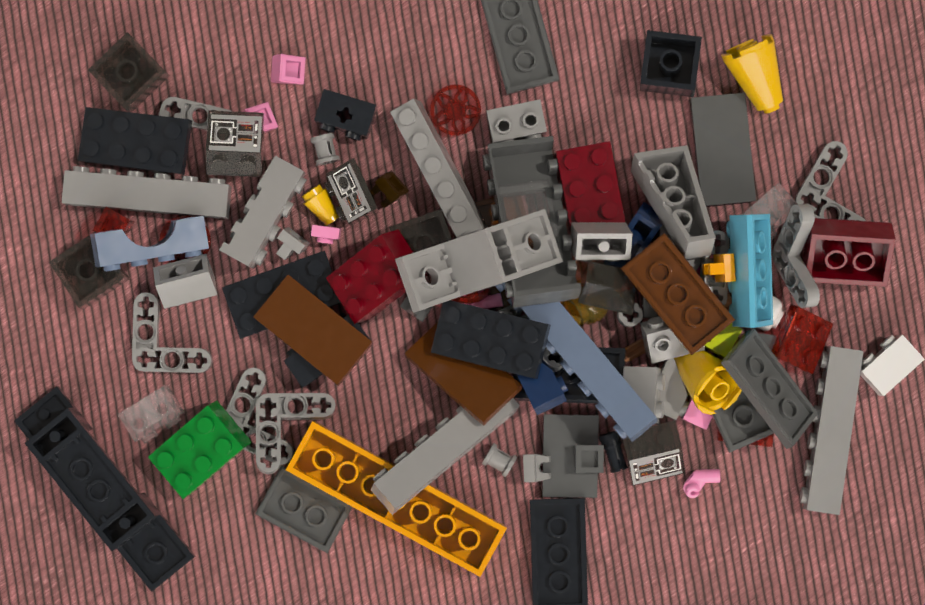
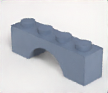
M204 216L171 220L166 236L157 244L148 247L132 242L122 229L90 234L95 267H103L104 271L121 269L120 264L131 262V267L148 264L147 259L158 257L159 262L175 260L174 254L185 253V257L202 255L201 250L209 249Z

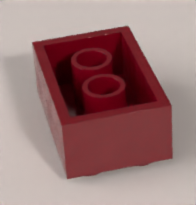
M607 141L556 151L555 159H557L558 175L562 185L564 206L567 211L569 233L571 234V222L625 223L611 142Z
M815 218L813 227L805 242L803 262L815 283L888 287L896 241L892 223Z
M399 229L379 235L326 277L354 324L373 318L406 293L395 259L411 254L413 251Z

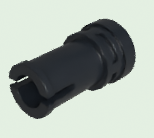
M612 431L598 436L599 441L604 445L611 473L621 471L620 469H627L628 466L626 465L621 448L622 441L616 431Z

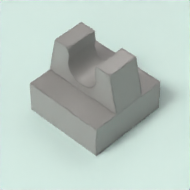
M287 227L277 237L283 244L276 254L286 260L290 258L294 251L298 254L303 253L310 242L290 227Z
M524 454V482H538L550 479L551 473L542 472L540 465L543 462H551V456Z

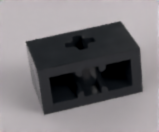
M324 89L314 121L320 124L319 129L335 133L337 129L346 132L345 137L361 141L362 137L366 139L369 137L377 105ZM346 110H349L352 120L347 119L345 123H342L341 118L338 116L339 113L344 114Z

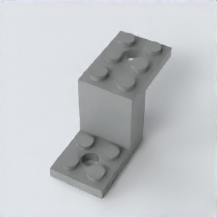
M545 209L395 259L413 313L563 262ZM528 237L533 241V249L528 244ZM426 271L431 276V284H429L425 279Z

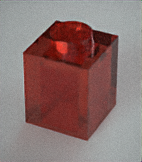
M105 207L92 231L98 233L122 229L127 236L135 221L112 208Z

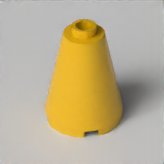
M772 34L761 36L763 40L757 43L754 39H750L726 51L727 54H721L723 62L757 111L763 110L765 114L778 110L780 108L779 104L783 101L775 42Z
M704 350L695 352L693 355L688 354L674 358L680 377L695 406L703 413L716 414L714 410L729 408L739 397L742 390L721 364V359Z

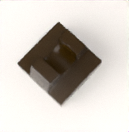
M392 170L382 175L370 191L373 195L378 194L380 191L386 195V199L381 203L384 208L401 199L409 192Z

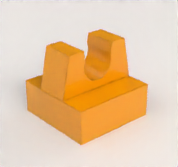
M734 253L714 254V263L702 264L703 275H715V282L736 281Z

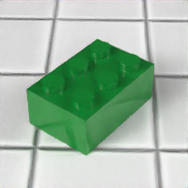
M216 400L207 405L149 455L148 458L180 497L185 499L250 445L252 441Z

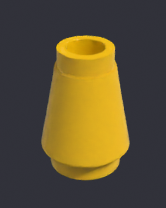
M320 184L302 195L305 201L303 204L325 226L339 218L326 188L323 189Z

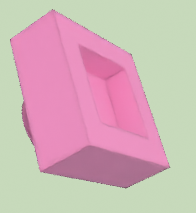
M312 225L311 236H316L317 242L333 244L334 239H340L341 228Z

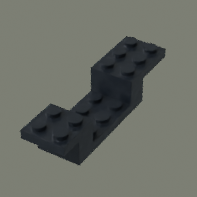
M56 386L14 420L29 439L25 442V445L111 551L117 549L151 592L196 557L145 493L139 494L90 434L89 431L93 428L59 386Z

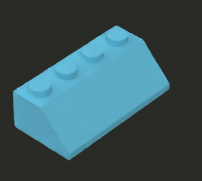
M770 214L729 215L730 221L727 222L726 232L730 238V249H728L727 254L734 253L736 281L728 282L729 292L732 293V304L729 306V313L735 319L732 322L733 327L757 328L773 325Z

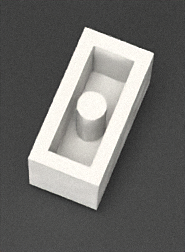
M890 335L880 344L882 349L875 356L873 353H870L862 360L860 376L878 396H885L925 360L903 335H897L896 337Z

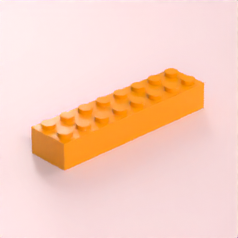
M312 421L286 471L481 577L507 529L506 525L431 484L392 515L373 494L371 488L374 483L373 478L384 468L389 471L395 464L322 424Z

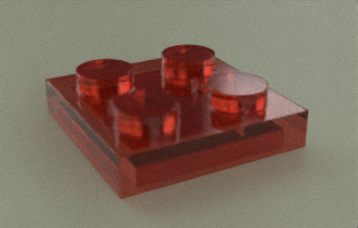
M790 304L771 351L777 359L804 372L813 374L833 323L799 306Z

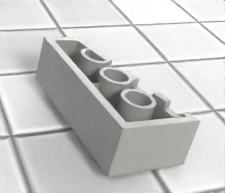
M688 146L634 153L631 173L677 249L685 259L710 256L716 238Z
M274 156L256 189L259 190L257 195L253 194L245 205L243 211L246 214L245 217L236 221L232 227L231 242L229 244L224 242L219 251L253 269L256 264L261 266L268 253L264 250L269 240L275 241L281 229L278 224L282 216L288 217L294 206V203L291 202L295 193L300 194L307 182V179L304 178L306 173L285 160Z

